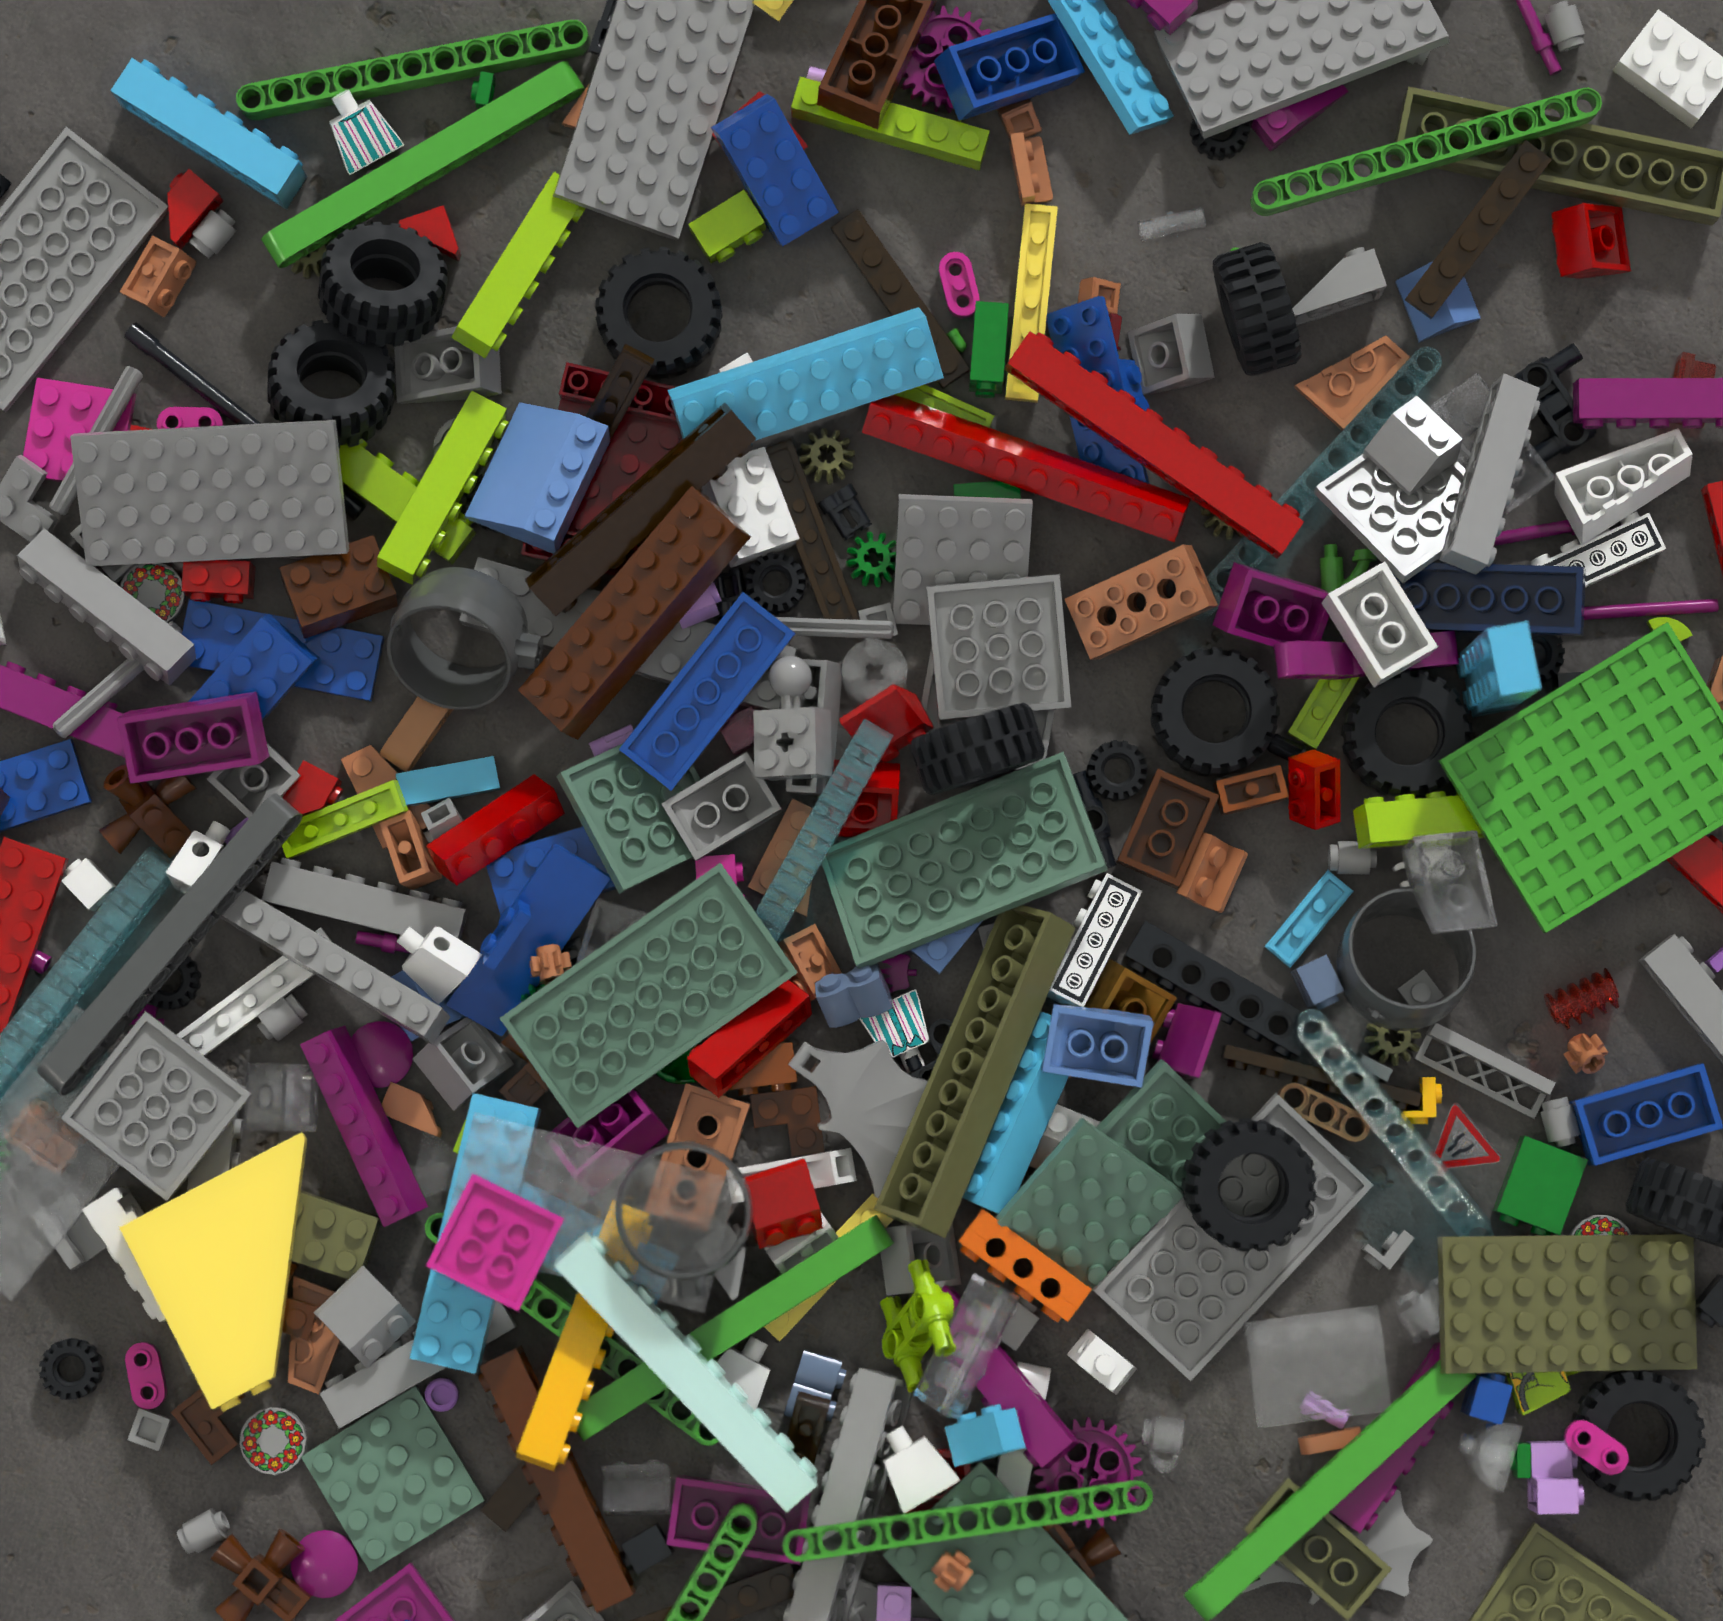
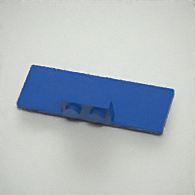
M1097 296L1047 314L1046 321L1055 349L1063 354L1065 351L1073 354L1081 361L1080 366L1091 373L1092 370L1097 371L1109 381L1107 385L1117 392L1121 389L1132 395L1136 399L1135 404L1146 411L1149 408L1148 401L1143 396L1141 388V371L1136 365L1135 360L1119 359L1103 296ZM1070 416L1080 460L1149 483L1144 466Z
M553 844L514 903L503 911L497 928L484 939L481 951L479 952L482 956L468 976L454 989L447 999V1006L497 1035L503 1036L507 1028L500 1020V1017L521 1003V994L530 993L528 990L529 984L537 987L540 982V976L532 977L530 957L536 956L535 950L544 945L556 944L561 947V950L609 882V875L563 847Z

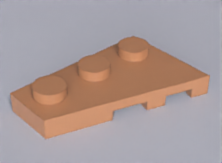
M293 1276L294 1300L320 1307L336 1292L298 1276ZM316 1317L309 1340L291 1335L288 1383L316 1394L322 1392L341 1343L318 1317Z

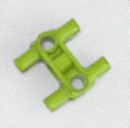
M921 1259L914 1260L907 1266L915 1290L903 1308L899 1296H895L894 1299L893 1296H889L880 1302L887 1324L886 1331L882 1337V1351L887 1359H893L894 1364L901 1369L907 1392L910 1393L913 1391L915 1393L921 1392L928 1386L922 1370L921 1360L932 1344L936 1356H941L942 1354L943 1356H949L957 1349L949 1328L954 1313L953 1298L948 1292H942L941 1287L934 1282L928 1260L923 1259L922 1262Z

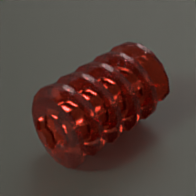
M1604 968L1603 971L1604 978L1601 974L1595 972L1591 975V982L1585 977L1579 979V988L1572 982L1567 984V993L1561 988L1556 989L1555 999L1549 993L1544 994L1548 1012L1556 1025L1561 1023L1566 1030H1569V1019L1571 1018L1581 1025L1583 1024L1582 1013H1586L1591 1020L1595 1019L1594 1008L1597 1007L1603 1014H1606V1003L1608 1002L1615 1009L1619 1008V994L1607 968Z

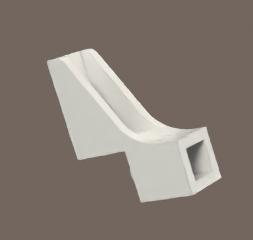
M851 1148L738 1168L743 1176L747 1177L804 1158L814 1189L857 1181ZM726 1170L731 1202H743L742 1191L735 1176L730 1170Z

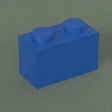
M1480 1373L1468 1384L1460 1412L1502 1425L1513 1386L1504 1383L1506 1376L1497 1373Z

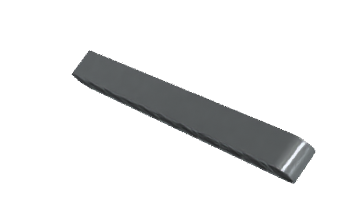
M277 793L265 799L45 1057L37 1070L39 1076L64 1096L72 1092L295 831L302 820V814Z

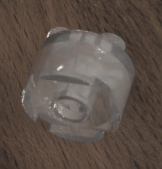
M877 638L859 642L848 651L842 663L841 676L844 690L852 701L861 705L892 684L905 689L908 679V667L902 652L892 643ZM870 667L874 670L878 667L881 668L880 675L882 679L873 678L871 681L868 680V669Z
M1438 1277L1428 1282V1285L1425 1286V1292L1419 1294L1415 1289L1395 1302L1397 1308L1394 1311L1414 1346L1419 1344L1422 1339L1426 1341L1440 1333Z

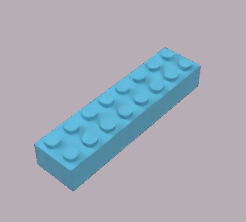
M917 307L667 391L683 439L721 405L726 403L752 432L756 440L942 379L944 376L927 318L921 309Z
M472 1093L438 1240L472 1173L521 1197L541 1109ZM431 1269L409 1359L469 1373H479V1366L482 1363L496 1300Z

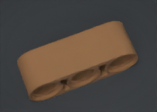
M417 696L382 747L380 756L404 772L411 771L454 709L431 704Z
M1286 1084L1277 1093L1284 1100L1287 1090L1290 1088L1298 1090L1302 1098L1301 1103L1293 1109L1309 1124L1345 1141L1358 1142L1365 1139L1369 1134L1370 1122L1365 1115L1302 1084ZM1320 1103H1326L1331 1108V1117L1326 1122H1320L1315 1117V1108ZM1351 1117L1357 1118L1362 1125L1361 1132L1355 1137L1347 1134L1345 1130V1123Z

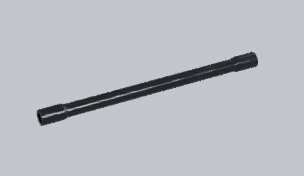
M137 322L132 324L124 336L125 339L144 354L155 359L236 425L262 424L163 346L155 336ZM343 487L345 512L355 520L364 511L366 504Z

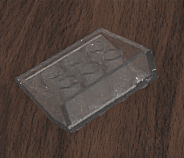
M1378 1305L1244 1323L1242 1332L1257 1429L1383 1412L1391 1405Z

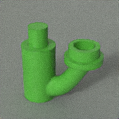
M1337 544L1324 545V558H1320L1321 589L1329 593L1364 574L1369 568L1370 562L1377 561V557L1369 549L1354 550L1352 562L1357 563L1349 577L1344 579L1343 557H1338Z

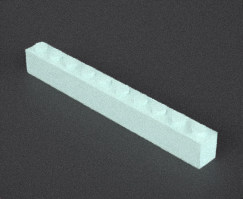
M585 1232L556 1258L554 1267L786 1512L790 1511L817 1486V1476L815 1474L818 1471L806 1457L800 1459L792 1450L794 1445L790 1439L782 1432L777 1435L769 1426L771 1420L760 1408L754 1410L746 1402L748 1396L739 1385L734 1383L731 1386L723 1377L725 1372L714 1359L708 1361L700 1353L702 1347L690 1334L685 1337L677 1328L679 1323L675 1317L666 1309L662 1312L653 1303L656 1300L653 1294L644 1285L638 1287L630 1279L632 1276L631 1271L622 1261L614 1262L607 1254L609 1249L598 1236L595 1235L592 1238Z

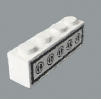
M1635 512L1620 521L1621 526L1612 530L1608 528L1582 546L1578 539L1561 546L1560 550L1562 553L1552 558L1546 553L1531 560L1530 563L1531 565L1584 567L1586 569V588L1661 553L1666 547L1650 514L1647 513L1639 516L1638 512Z
M1106 873L1102 882L1097 879L1095 880L1087 897L1093 900L1088 910L1080 909L1073 923V926L1078 929L1073 939L1069 942L1047 995L1048 998L1065 1006H1085L1142 893L1141 890Z

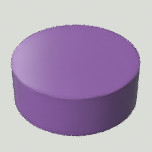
M442 1377L431 1381L425 1390L426 1403L431 1409L438 1412L450 1410L459 1399L457 1385L448 1378Z

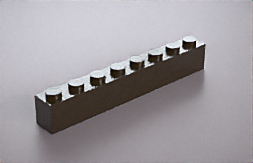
M726 403L721 405L525 579L529 589L555 617L560 612H568L577 603V597L586 589L591 591L597 587L603 579V574L611 567L613 569L619 567L627 559L629 551L636 545L638 547L642 545L691 486L702 492V487L711 479L716 480L727 471V465L736 457L741 458L752 449V443L756 440V437Z

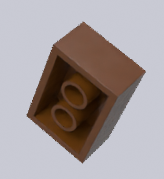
M374 535L349 543L350 551L347 554L313 555L279 567L283 585L304 639L398 606L396 592L388 572L377 567V556L380 550Z
M1157 769L1116 863L1174 889L1179 888L1219 795Z

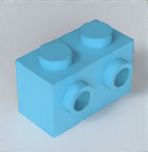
M1000 1404L981 1409L982 1416L977 1417L976 1412L956 1417L958 1423L946 1426L945 1431L954 1467L977 1463L1026 1448L1016 1408L1002 1410Z

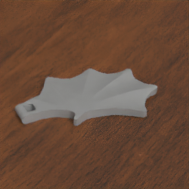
M879 1040L862 1049L847 1053L818 1049L805 1041L788 1065L812 1081L820 1089L828 1105L829 1116L826 1121L817 1123L819 1130L837 1132L852 1144L863 1159L871 1179L874 1196L879 1198L928 1080L912 1077L900 1069L892 1059L888 1044L884 1040ZM813 1055L818 1060L809 1071L804 1065L810 1056Z
M1396 1490L1387 1503L1383 1501L1380 1503L1375 1511L1378 1514V1518L1368 1531L1363 1529L1361 1533H1355L1340 1521L1338 1522L1392 1568L1376 1588L1388 1590L1405 1597L1409 1594L1408 1580L1412 1563L1422 1550L1431 1545L1433 1538L1414 1526L1404 1512L1401 1491ZM1276 1560L1259 1576L1260 1579L1254 1580L1241 1594L1276 1582L1306 1585ZM1310 1589L1311 1596L1308 1603L1314 1605L1320 1597Z

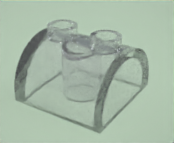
M1503 1420L1502 1424L1484 1421L1477 1425L1469 1434L1463 1432L1457 1451L1464 1455L1466 1467L1471 1475L1488 1487L1504 1492L1523 1427Z

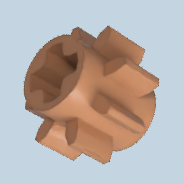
M556 944L541 946L535 950L536 956L530 957L532 977L540 976L541 983L546 985L572 967L569 952L561 953V947Z
M1582 1033L1570 1039L1567 1044L1568 1052L1564 1053V1057L1576 1074L1581 1070L1586 1074H1593L1603 1067L1605 1063L1604 1056L1608 1054V1051L1597 1034L1589 1037L1587 1034Z
M946 1550L931 1569L937 1575L933 1583L946 1593L950 1587L957 1592L960 1591L974 1572L967 1567L971 1559L960 1550H957L954 1555Z

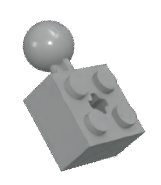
M782 657L772 665L769 673L772 689L781 696V709L754 711L755 778L776 781L832 777L831 711L819 707L801 708V695L809 689L812 681L810 667L799 657Z

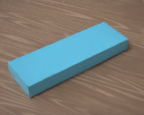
M494 756L395 774L407 807L442 801L449 797L453 799L500 790Z
M1327 870L1264 948L1287 967L1291 968L1353 893V890Z

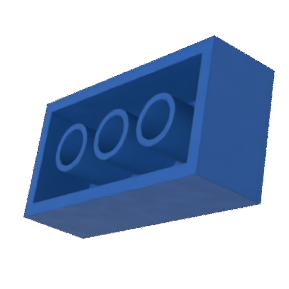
M1056 13L950 46L934 60L959 121L1068 86L1085 72L1074 44Z
M766 94L711 127L755 207L765 221L771 235L782 247L839 213L775 98Z
M269 613L261 617L188 702L257 691L263 722L319 657Z
M584 827L516 846L486 866L500 915L508 906L511 907L553 844L563 847L608 874ZM611 878L601 894L616 889Z
M1704 1063L1569 1101V1104L1573 1105L1581 1133L1579 1137L1585 1157L1588 1160V1166H1596L1723 1128Z

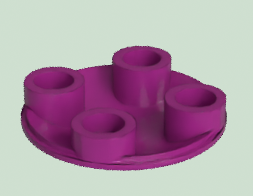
M375 1021L360 1027L351 1037L373 1087H389L390 1082L398 1083L406 1076L413 1063L414 1055L411 1041L400 1027L390 1022Z
M320 1530L310 1533L300 1541L305 1551L291 1562L292 1575L298 1586L309 1595L317 1598L337 1596L351 1586L358 1571V1557L348 1537L334 1531Z

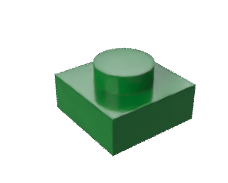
M481 71L479 81H473L471 100H475L477 110L493 101L496 87L494 73Z
M1513 1442V1450L1507 1451V1469L1512 1470V1476L1516 1478H1531V1444L1527 1442Z

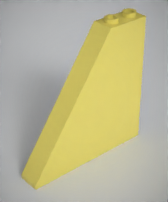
M302 1132L119 1227L212 1410L220 1407L222 1412L240 1404L239 1396L251 1391L253 1396L272 1387L269 1380L276 1377L307 1138Z

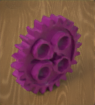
M945 6L941 7L939 15H936L933 10L902 77L906 78L902 84V90L912 87L913 92L910 99H916L918 96L923 97L922 107H925L931 101L934 102V111L937 112L940 105L945 104L948 113H951L953 106L944 84H934L928 76L939 74L934 60L948 47L956 45L949 40L948 36L956 34L961 36L964 42L991 33L992 30L990 28L983 31L979 29L982 23L981 18L974 23L970 21V11L964 17H960L958 7H955L952 15L947 14ZM928 44L934 52L924 54L918 49V45ZM919 65H929L924 69L919 68Z
M1086 1417L1085 1424L1081 1427L1075 1418L1072 1419L1073 1429H1070L1075 1438L1085 1446L1086 1452L1082 1459L1077 1461L1071 1460L1066 1454L1049 1469L1037 1468L1033 1470L1034 1474L1043 1476V1480L1038 1481L1035 1487L1046 1488L1045 1493L1060 1491L1058 1482L1065 1475L1075 1477L1077 1481L1076 1488H1081L1084 1476L1079 1470L1080 1468L1087 1467L1092 1444L1097 1443L1098 1450L1092 1465L1097 1475L1096 1477H1089L1087 1487L1134 1480V1477L1143 1475V1471L1133 1467V1465L1141 1461V1457H1131L1130 1455L1136 1448V1445L1129 1444L1125 1446L1123 1444L1128 1437L1126 1432L1116 1437L1117 1425L1113 1424L1108 1430H1105L1104 1420L1100 1419L1097 1426L1094 1427L1090 1417ZM1107 1451L1116 1453L1118 1457L1117 1465L1110 1470L1102 1468L1099 1463L1101 1455ZM1134 1486V1487H1132L1131 1489H1141V1488L1138 1487V1486ZM1129 1489L1127 1493V1499L1129 1501L1135 1502L1136 1499L1130 1493L1131 1489ZM1066 1496L1061 1500V1512L1068 1516L1076 1511L1077 1502L1072 1496ZM1110 1496L1103 1502L1093 1500L1094 1506L1100 1511L1106 1510L1111 1503ZM1116 1515L1109 1516L1113 1521L1117 1520ZM1104 1517L1096 1518L1100 1526H1104ZM1092 1519L1084 1520L1087 1528H1090ZM1073 1521L1072 1525L1076 1526L1079 1521Z

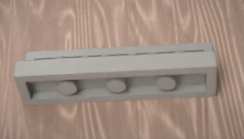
M1438 1023L1430 1025L1419 1051L1414 1057L1415 1060L1532 1119H1535L1542 1105L1541 1103H1543L1546 1095L1551 1094L1556 1084ZM1432 1039L1444 1044L1448 1055L1447 1059L1435 1062L1424 1056ZM1450 1048L1462 1054L1453 1056ZM1465 1056L1474 1059L1478 1073L1468 1077L1459 1074L1454 1060ZM1450 1062L1452 1070L1441 1064ZM1480 1063L1491 1069L1483 1071ZM1495 1071L1503 1074L1508 1088L1498 1092L1489 1089L1484 1075ZM1480 1077L1482 1085L1471 1079ZM1511 1079H1513V1080H1515V1081H1517V1082H1519V1083H1521V1084L1516 1085V1086H1513V1085H1512V1082H1511ZM1527 1086L1539 1092L1531 1109L1518 1103L1514 1090ZM1510 1092L1512 1100L1501 1094Z

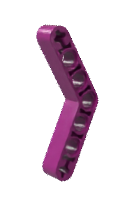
M1442 631L1430 633L1438 647L1430 656L1408 669L1409 671L1459 665L1456 632ZM1290 641L1274 644L1278 679L1336 680L1366 676L1346 642Z

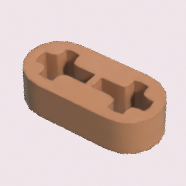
M1354 1426L1299 1437L1301 1455H1310L1342 1449L1361 1432V1427Z

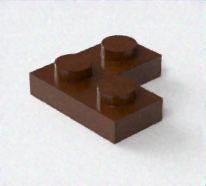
M816 1086L750 1095L754 1128L787 1124L792 1157L825 1152L823 1133L817 1123L821 1122Z
M200 1388L172 1410L171 1413L208 1462L213 1465L239 1445V1442L220 1418L226 1411L222 1412L220 1407L212 1410ZM245 1394L239 1396L240 1401L246 1397Z

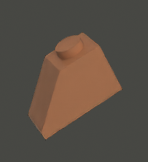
M410 810L379 823L401 885L414 890L442 878L426 847L429 843L424 832Z

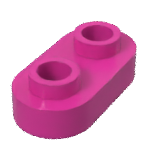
M948 253L941 259L939 264V276L947 308L955 317L968 318L975 314L976 301H980L972 265L969 258L963 253ZM952 266H958L962 272L958 276H953L950 274L949 269ZM960 297H965L969 300V305L960 307L957 304V300Z
M169 407L164 409L157 418V429H169L168 421L171 418L178 419L179 423L176 428L201 427V421L205 418L211 419V426H224L221 415L216 410L208 407Z
M140 1342L134 1344L128 1349L125 1356L132 1399L140 1408L153 1409L160 1406L167 1396L159 1350L151 1343ZM139 1353H143L147 1357V1363L144 1366L139 1365L136 1361ZM146 1386L151 1387L154 1391L151 1399L143 1396V1389Z
M1577 1420L1567 1426L1564 1433V1441L1568 1449L1605 1474L1615 1475L1625 1469L1628 1463V1452L1617 1440L1585 1420ZM1581 1432H1587L1589 1440L1585 1444H1580L1577 1440ZM1610 1451H1614L1617 1455V1460L1613 1464H1608L1606 1461V1455Z

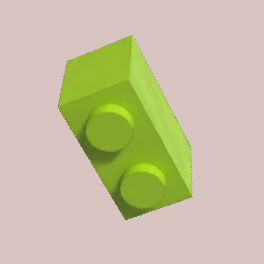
M742 190L688 224L691 234L710 264L716 260L719 263L726 261L736 253L735 248L743 243H746L747 246L755 243L763 237L762 232L766 230L765 221L745 190Z

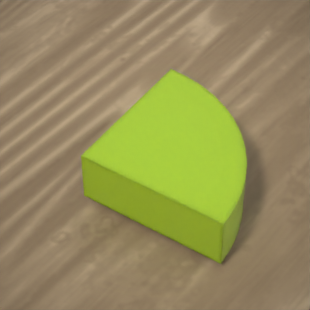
M1658 617L1646 622L1651 631L1668 622L1680 642L1692 636L1691 631L1683 623L1672 618Z

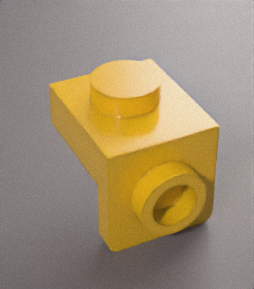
M1419 1077V1093H1422L1420 1111H1400V1118H1408V1124H1428V1117H1436V1104H1442V1085L1436 1084V1077Z

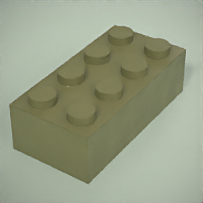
M300 1191L291 1261L349 1279L362 1266L367 1268L381 1226L380 1218L377 1215Z
M1284 1478L1243 1526L1242 1530L1249 1535L1294 1494L1299 1487L1289 1478ZM1329 1513L1277 1559L1347 1621L1392 1570L1390 1566Z

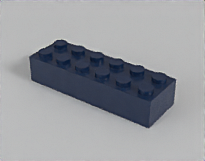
M1431 563L1404 583L1394 575L1428 631L1483 633L1488 628L1528 621L1531 635L1583 636L1586 569L1584 567L1491 564L1475 575L1447 563Z

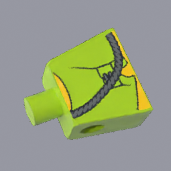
M1583 1371L1505 1373L1508 1384L1513 1386L1511 1394L1517 1413L1526 1415L1569 1393L1571 1389L1567 1376Z

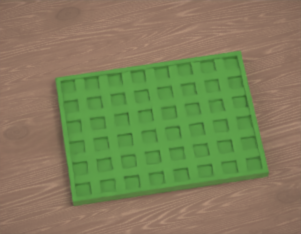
M1668 622L1438 761L1543 933H1547L1723 825V711Z

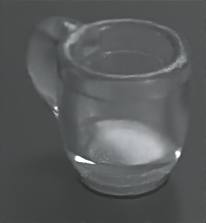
M1154 1416L1144 1420L1141 1444L1149 1448L1150 1462L1161 1473H1170L1178 1466V1455L1182 1453L1185 1419ZM1154 1451L1172 1454V1458L1168 1461L1162 1460L1155 1455Z

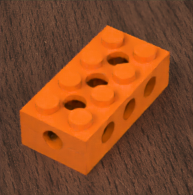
M981 1208L957 1240L962 1244L959 1250L974 1262L981 1258L990 1264L986 1270L1004 1283L1006 1278H1009L1017 1284L1013 1290L1031 1303L1036 1298L1044 1304L1041 1311L1057 1323L1061 1318L1069 1322L1092 1289L1007 1226H1000L996 1218ZM992 1238H1000L1004 1243L1003 1252L996 1257L989 1256L986 1252V1244ZM1020 1258H1026L1031 1263L1030 1272L1022 1277L1015 1275L1013 1271L1015 1261ZM1048 1278H1053L1058 1283V1290L1052 1296L1042 1295L1040 1289L1042 1282Z

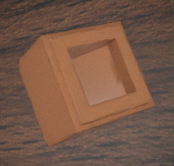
M1029 99L997 109L1009 139L1010 134L1023 132L1025 139L1042 131L1032 102Z
M1096 277L1082 279L1078 303L1097 296H1103L1108 313L1117 314L1121 284Z

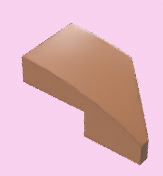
M390 1082L381 1104L386 1116L441 1138L442 1131L436 1124L432 1112L434 1109L432 1102L426 1100L423 1094Z

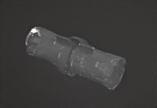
M1199 206L1198 208L1173 213L1172 210L1167 211L1164 216L1137 221L1140 238L1144 242L1170 235L1172 238L1178 236L1179 232L1200 227L1204 228L1206 227V219L1202 206Z

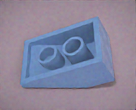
M1053 1004L1042 1072L1142 1088L1154 1021L1149 1015Z

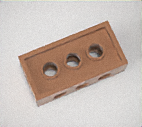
M1184 544L1064 599L1090 660L1102 659L1218 606L1193 546ZM1170 580L1176 585V592L1173 597H1169L1166 593V585ZM1140 594H1143L1146 598V606L1142 611L1136 605L1137 597ZM1111 607L1116 611V620L1113 624H1110L1107 620V612Z
M686 1083L666 1143L695 1141V1143L706 1145L721 1152L733 1161L751 1104L724 1095L718 1098L708 1090ZM706 1116H712L717 1121V1130L710 1136L702 1134L699 1129L701 1119ZM679 1149L663 1153L644 1212L708 1233L727 1179L726 1170L729 1169L720 1160L707 1153L706 1163L702 1167L696 1168L692 1166L689 1162L691 1149ZM684 1180H690L696 1186V1194L689 1200L683 1199L678 1193V1186Z

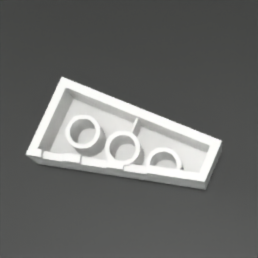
M1678 428L1556 472L1554 495L1581 546L1689 477L1692 452Z
M116 1187L83 1208L82 1211L95 1232L106 1244L112 1259L119 1263L126 1273L124 1276L130 1287L134 1291L138 1290L145 1300L142 1305L147 1314L153 1320L157 1318L159 1322H164L166 1319L119 1227L145 1213L128 1187Z

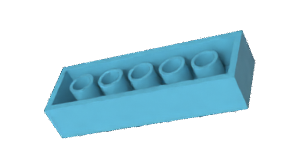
M131 58L110 90L123 108L287 209L307 178L302 168L303 163L298 160L299 156L285 146H282L280 150L277 149L270 142L271 139L266 134L255 128L250 132L242 125L243 121L228 111L224 115L215 108L216 104L201 94L197 98L187 91L188 87L172 76L167 80L159 73L161 70L151 62L144 59L140 63Z
M1528 621L1488 628L1459 653V665H1456L1459 678H1465L1467 691H1463V702L1467 705L1468 710H1471L1472 718L1510 711L1541 689Z
M1042 1011L1038 1016L963 1195L964 1199L997 1214L1018 1192L1069 1077L1042 1072L1051 1015Z

